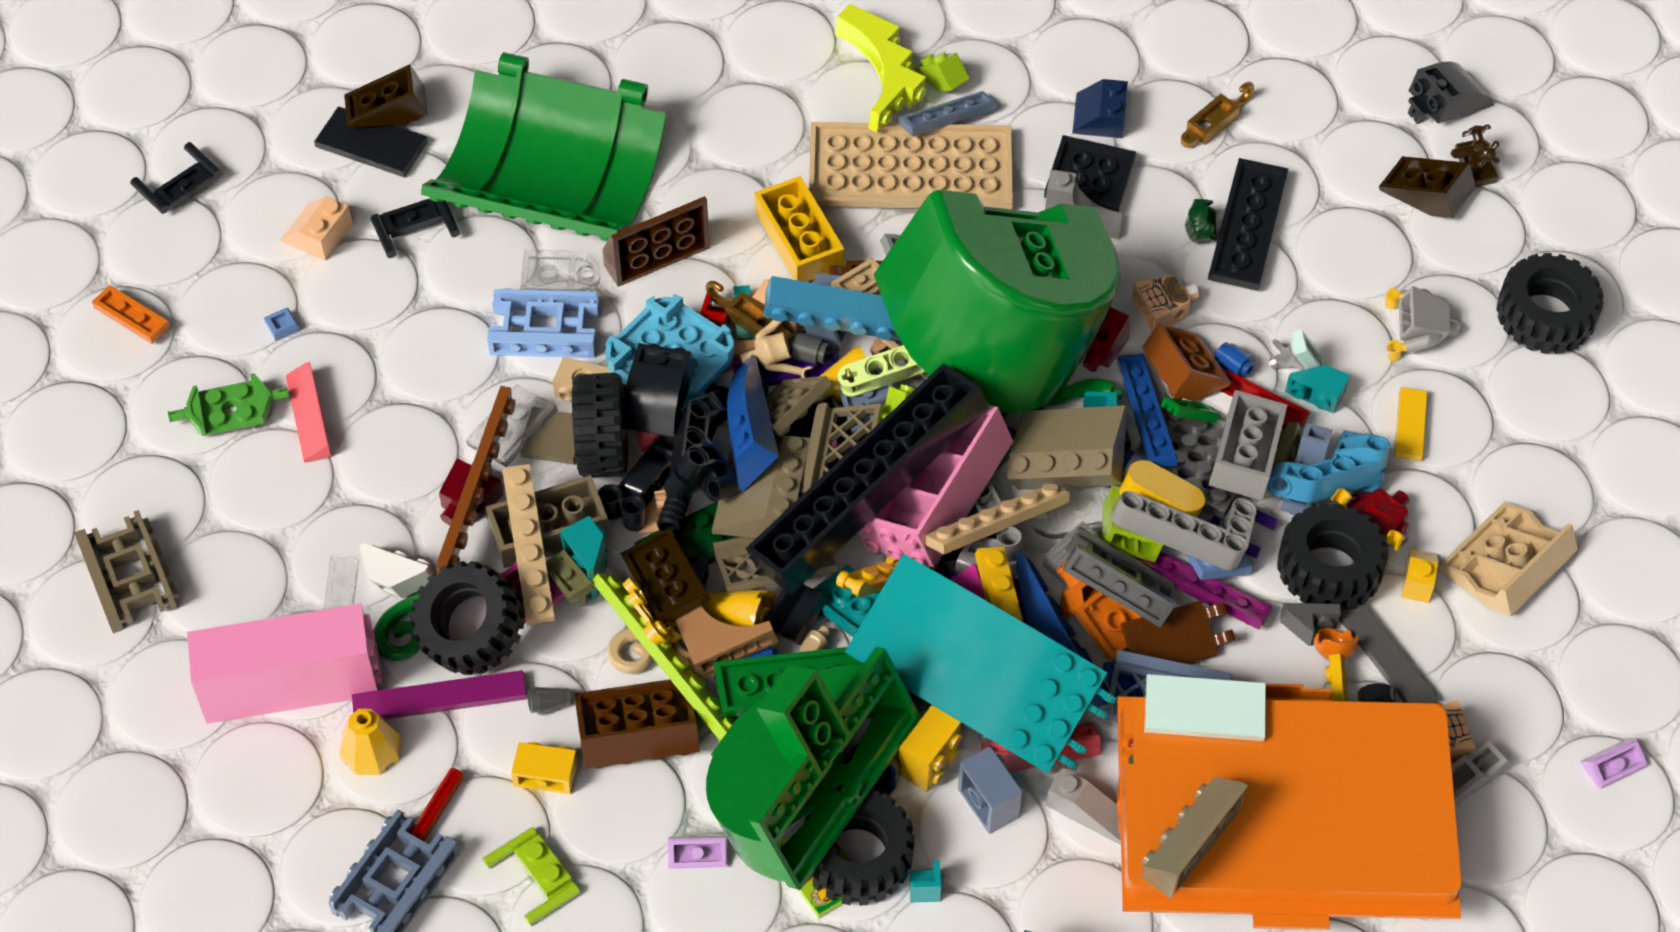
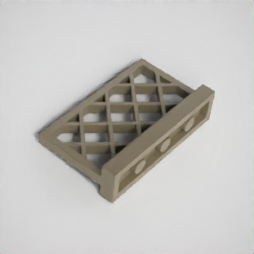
M828 403L817 404L801 482V496L829 471L828 465L836 458L840 460L843 457L841 454L851 445L854 447L857 444V440L866 433L868 434L881 422L884 409L881 403L830 408ZM874 413L873 418L866 424L860 421L866 414ZM837 417H850L840 427L836 425ZM857 423L861 428L849 437L845 432ZM842 435L846 440L834 449L832 443Z
M738 537L713 543L716 567L720 571L727 593L777 584L768 576H760L762 572L755 567L746 550V547L756 538ZM832 556L812 576L836 572L837 565L834 557ZM746 567L754 568L751 573L743 571ZM736 577L744 579L743 581L731 583Z

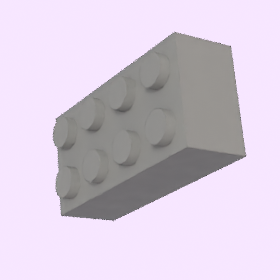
M1238 390L1234 391L1209 486L1262 501L1270 478L1287 404Z

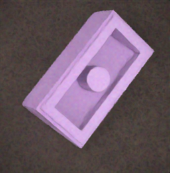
M1625 739L1581 761L1582 766L1598 788H1603L1648 766L1638 739Z
M727 836L669 837V869L728 867Z

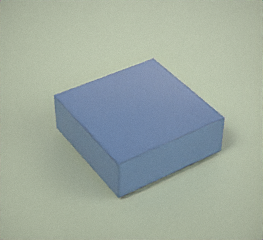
M288 307L264 317L265 324L275 341L300 331Z

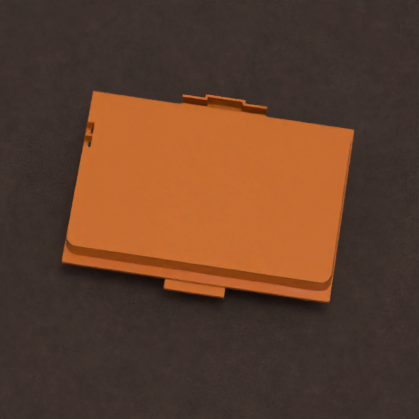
M1265 684L1264 741L1144 733L1145 697L1117 696L1119 778L1116 800L1117 834L1121 836L1122 912L1252 915L1253 928L1329 930V916L1420 918L1423 921L1430 919H1461L1459 896L1461 870L1448 723L1443 703L1333 701L1329 699L1332 689H1304L1302 684ZM1214 777L1245 783L1248 785L1241 810L1172 899L1141 878L1144 868L1141 865L1143 859L1150 850L1156 852L1160 847L1161 843H1159V840L1163 833L1169 827L1171 829L1175 828L1179 822L1176 820L1179 813L1186 805L1189 807L1193 805L1196 801L1194 795L1203 783L1208 785Z

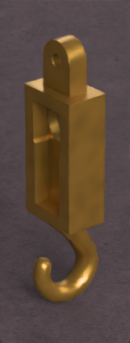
M1250 81L1242 84L1239 87V91L1243 92V94L1237 99H1228L1222 93L1187 121V129L1181 135V144L1187 148L1193 147L1199 141L1206 145L1238 118L1240 106L1245 105L1254 93V84ZM1204 122L1211 124L1207 129L1200 126Z
M716 281L707 282L705 287L706 293L712 294V301L719 306L725 307L727 319L755 337L763 329L762 326L757 324L760 320L767 324L773 320L772 318L764 317V305L742 291L735 298H726L717 292L724 290L720 283ZM783 322L769 334L774 335L784 331L788 343L791 340V333L783 327Z

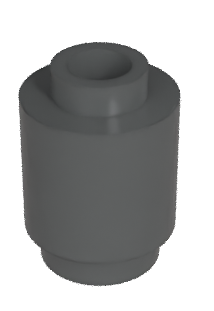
M798 333L796 337L791 338L789 343L793 359L815 365L818 363L824 364L827 359L829 343H825L824 339Z

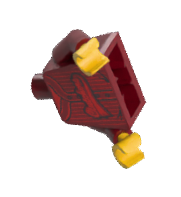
M1338 488L1332 496L1331 500L1339 502L1343 505V508L1350 509V507L1358 509L1359 514L1363 515L1365 513L1372 519L1371 523H1376L1382 530L1381 535L1386 537L1387 549L1392 545L1397 552L1400 546L1407 543L1410 524L1407 521L1409 511L1405 506L1410 500L1405 492L1398 490L1394 495L1390 496L1383 489H1377L1372 493L1350 494L1347 490Z

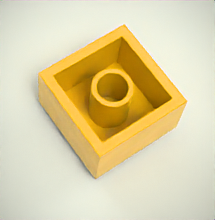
M931 705L899 747L900 776L928 792L933 784L938 785L945 774V767L948 763L953 764L960 755L959 743L962 739L960 734L961 722Z

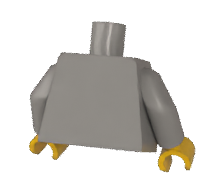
M1412 286L1409 290H1403V293H1400L1395 288H1390L1386 292L1385 307L1395 309L1399 306L1400 340L1405 342L1401 344L1399 341L1392 340L1387 344V351L1396 350L1388 354L1389 360H1399L1403 351L1410 353L1436 346L1447 335L1456 336L1459 333L1460 322L1450 319L1449 304L1434 296L1429 290Z

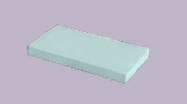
M1147 674L1144 733L1264 741L1265 683Z

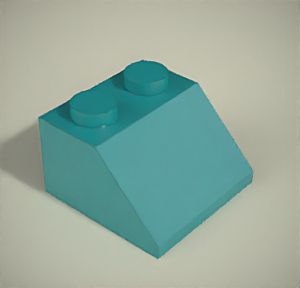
M587 516L560 531L563 550L567 552L590 581L598 573H605L608 549L604 543L606 533L599 523L595 524L591 517ZM592 583L595 590L590 592L589 596L594 600L598 597L599 591Z

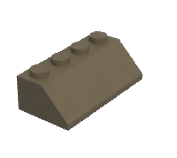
M1214 777L1208 785L1203 783L1194 795L1196 801L1191 807L1186 805L1176 819L1179 822L1175 828H1167L1159 840V843H1161L1160 847L1156 852L1150 850L1143 859L1141 865L1144 868L1141 878L1172 899L1239 813L1248 785L1243 782Z

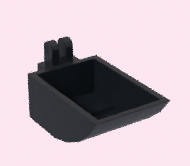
M1451 61L1439 62L1418 69L1408 90L1413 95L1408 100L1411 104L1408 115L1411 118L1414 117L1413 120L1416 124L1423 122L1427 116H1431L1439 124L1494 106L1492 99L1458 63Z
M654 343L638 344L625 389L622 429L674 437L695 371L691 351L683 348L661 347Z

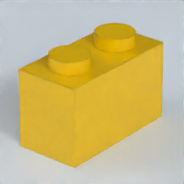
M519 742L511 772L513 785L515 787L571 795L578 766L576 750H571L566 746H543L538 742Z

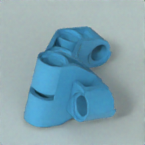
M1344 430L1339 438L1333 458L1311 465L1287 461L1276 463L1271 471L1267 488L1273 495L1306 503L1330 498L1338 488H1343L1348 492L1355 490L1371 493L1377 489H1383L1390 442L1381 436Z

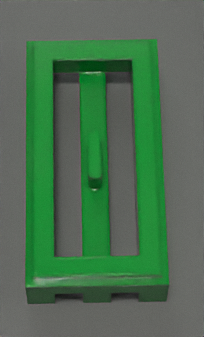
M1164 397L1161 404L1163 408H1167V411L1172 412L1176 417L1217 423L1219 418L1218 412L1204 403Z

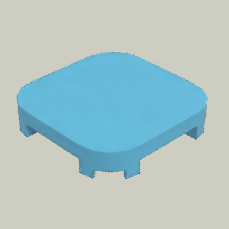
M673 294V298L662 297L655 299L652 296L646 300V308L616 337L610 335L606 341L605 352L609 372L621 375L622 382L627 384L630 368L639 343H654L661 347L683 348L691 351L695 371L683 406L686 407L690 400L699 397L729 367L734 357V341L731 336V330L725 324L721 327L717 326L683 304V297Z

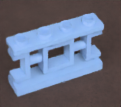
M494 289L493 312L494 314H504L503 326H490L487 342L490 355L595 358L596 332L595 329L584 328L585 317H598L600 307L598 292L587 290ZM512 309L526 310L525 316L512 315ZM565 311H578V317H564ZM533 315L557 316L556 328L532 327ZM511 326H524V332H510ZM563 327H576V334L563 333Z

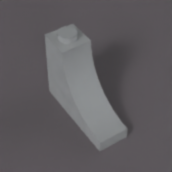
M1050 170L1045 210L1061 203L1095 207L1101 214L1110 238L1119 239L1123 213L1108 210L1088 199L1078 186L1076 173Z

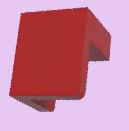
M706 293L700 315L719 327L723 324L728 327L730 320L727 319L725 308L712 306V294Z

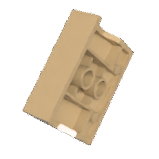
M1504 502L1438 565V569L1488 608L1512 616L1578 550L1573 525L1567 524L1561 531H1557L1543 526L1532 511Z

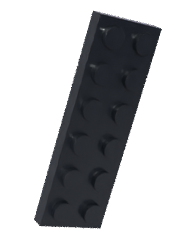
M1242 158L1238 159L1208 280L1259 291L1289 168Z

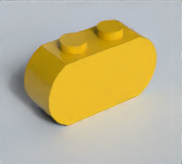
M1141 460L1132 463L1119 489L1120 495L1124 491H1132L1198 518L1205 504L1204 494L1198 487L1151 461Z

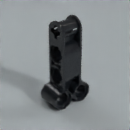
M661 435L653 442L618 486L607 484L600 488L598 495L608 520L622 517L624 527L630 531H639L646 526V506L655 497L654 491H660L670 474L673 443L667 441L665 436Z

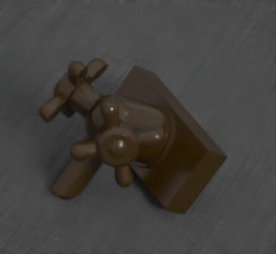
M1489 124L1484 126L1476 125L1469 128L1468 131H1464L1462 137L1472 135L1473 140L1456 144L1455 149H1452L1450 152L1452 157L1459 159L1460 162L1470 163L1476 187L1497 183L1499 177L1491 161L1496 164L1500 163V159L1496 157L1495 151L1500 143L1494 141L1490 147V143L1483 138L1482 134L1486 130L1491 129Z

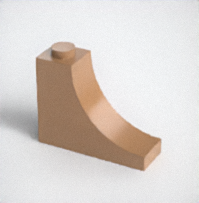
M701 605L675 619L700 678L714 672V662L743 659L779 643L769 621L751 626L729 625L714 619Z

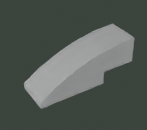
M1489 739L1470 755H1463L1451 765L1455 805L1509 768L1508 760Z

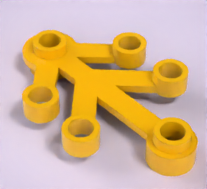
M629 577L622 584L630 593L627 595L628 600L646 621L647 626L643 629L645 635L656 646H659L661 643L666 644L669 640L676 644L682 638V635L676 627L675 619L666 624L657 620L641 592V587L632 577Z

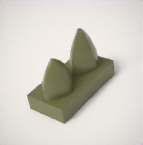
M1288 422L1286 430L1281 431L1273 466L1276 463L1286 461L1295 463L1303 435L1299 423Z
M563 550L546 561L547 574L571 605L577 603L578 605L585 606L587 594L595 589L582 570L567 552Z

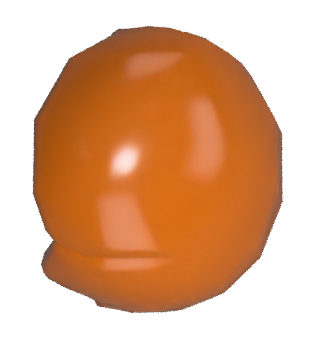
M1327 627L1318 630L1314 637L1315 649L1326 660H1329V655L1340 654L1342 660L1347 661L1356 652L1359 642V636L1356 635L1355 639H1353L1350 630L1342 633L1337 629Z

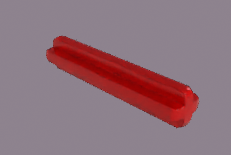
M453 767L449 769L411 829V835L422 841L426 840L464 778L463 772Z

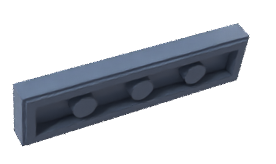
M984 91L901 116L899 117V125L911 136H915L996 110L997 102Z

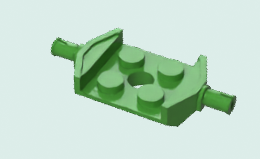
M255 373L250 374L251 381L199 391L197 385L192 387L187 400V407L168 411L169 421L171 423L187 419V422H191L201 436L264 424L268 420L273 401L289 398L288 389L285 387L272 391L270 389L267 390V387ZM228 407L237 408L233 413H224V410Z

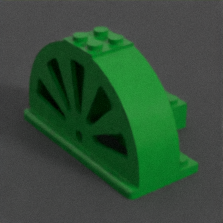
M875 647L863 665L836 666L819 671L788 665L765 697L746 712H742L712 751V759L706 777V795L710 809L739 858L753 871L765 877L785 882L789 888L801 890L894 758L901 744L919 722L920 715L886 649ZM872 718L850 762L843 764L846 745L864 720ZM843 786L839 792L832 793L834 788ZM814 811L780 849L777 842L786 829L809 812Z

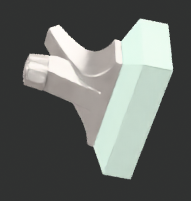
M1302 329L1291 334V343L1288 344V347H1284L1275 338L1272 341V344L1281 353L1269 359L1272 369L1294 366L1300 370L1324 365L1322 354Z

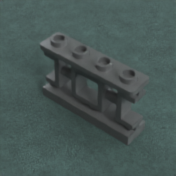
M1082 527L1077 529L1066 546V551L1070 554L1063 566V571L1161 628L1176 605V601L1169 598L1172 594L1174 581Z

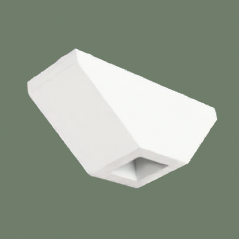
M362 542L359 546L368 580L380 591L404 598L417 592L421 585L425 587L429 582L427 578L432 573L436 574L432 570L433 565L423 559L418 558L417 561H414L403 552L396 551L391 553L386 547L378 543H374L371 546Z

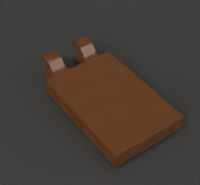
M1200 600L1173 608L1161 628L1143 617L1120 624L1128 652L1184 664L1218 655L1217 646L1236 640L1232 629L1212 635L1208 623L1209 619L1220 617L1227 613L1224 602L1204 608Z

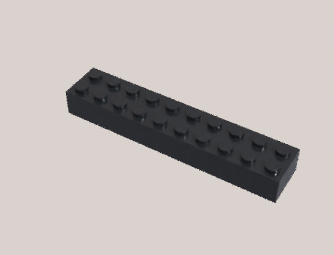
M943 363L746 547L755 567L792 595L989 409L981 387Z

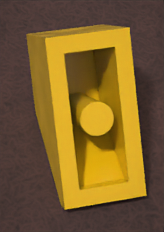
M1409 549L1401 597L1429 603L1438 568L1437 554Z

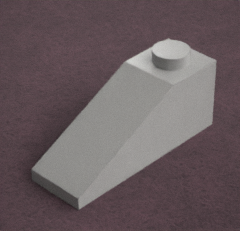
M1061 768L1048 790L1046 806L1121 845V836L1117 834V804L1089 781Z

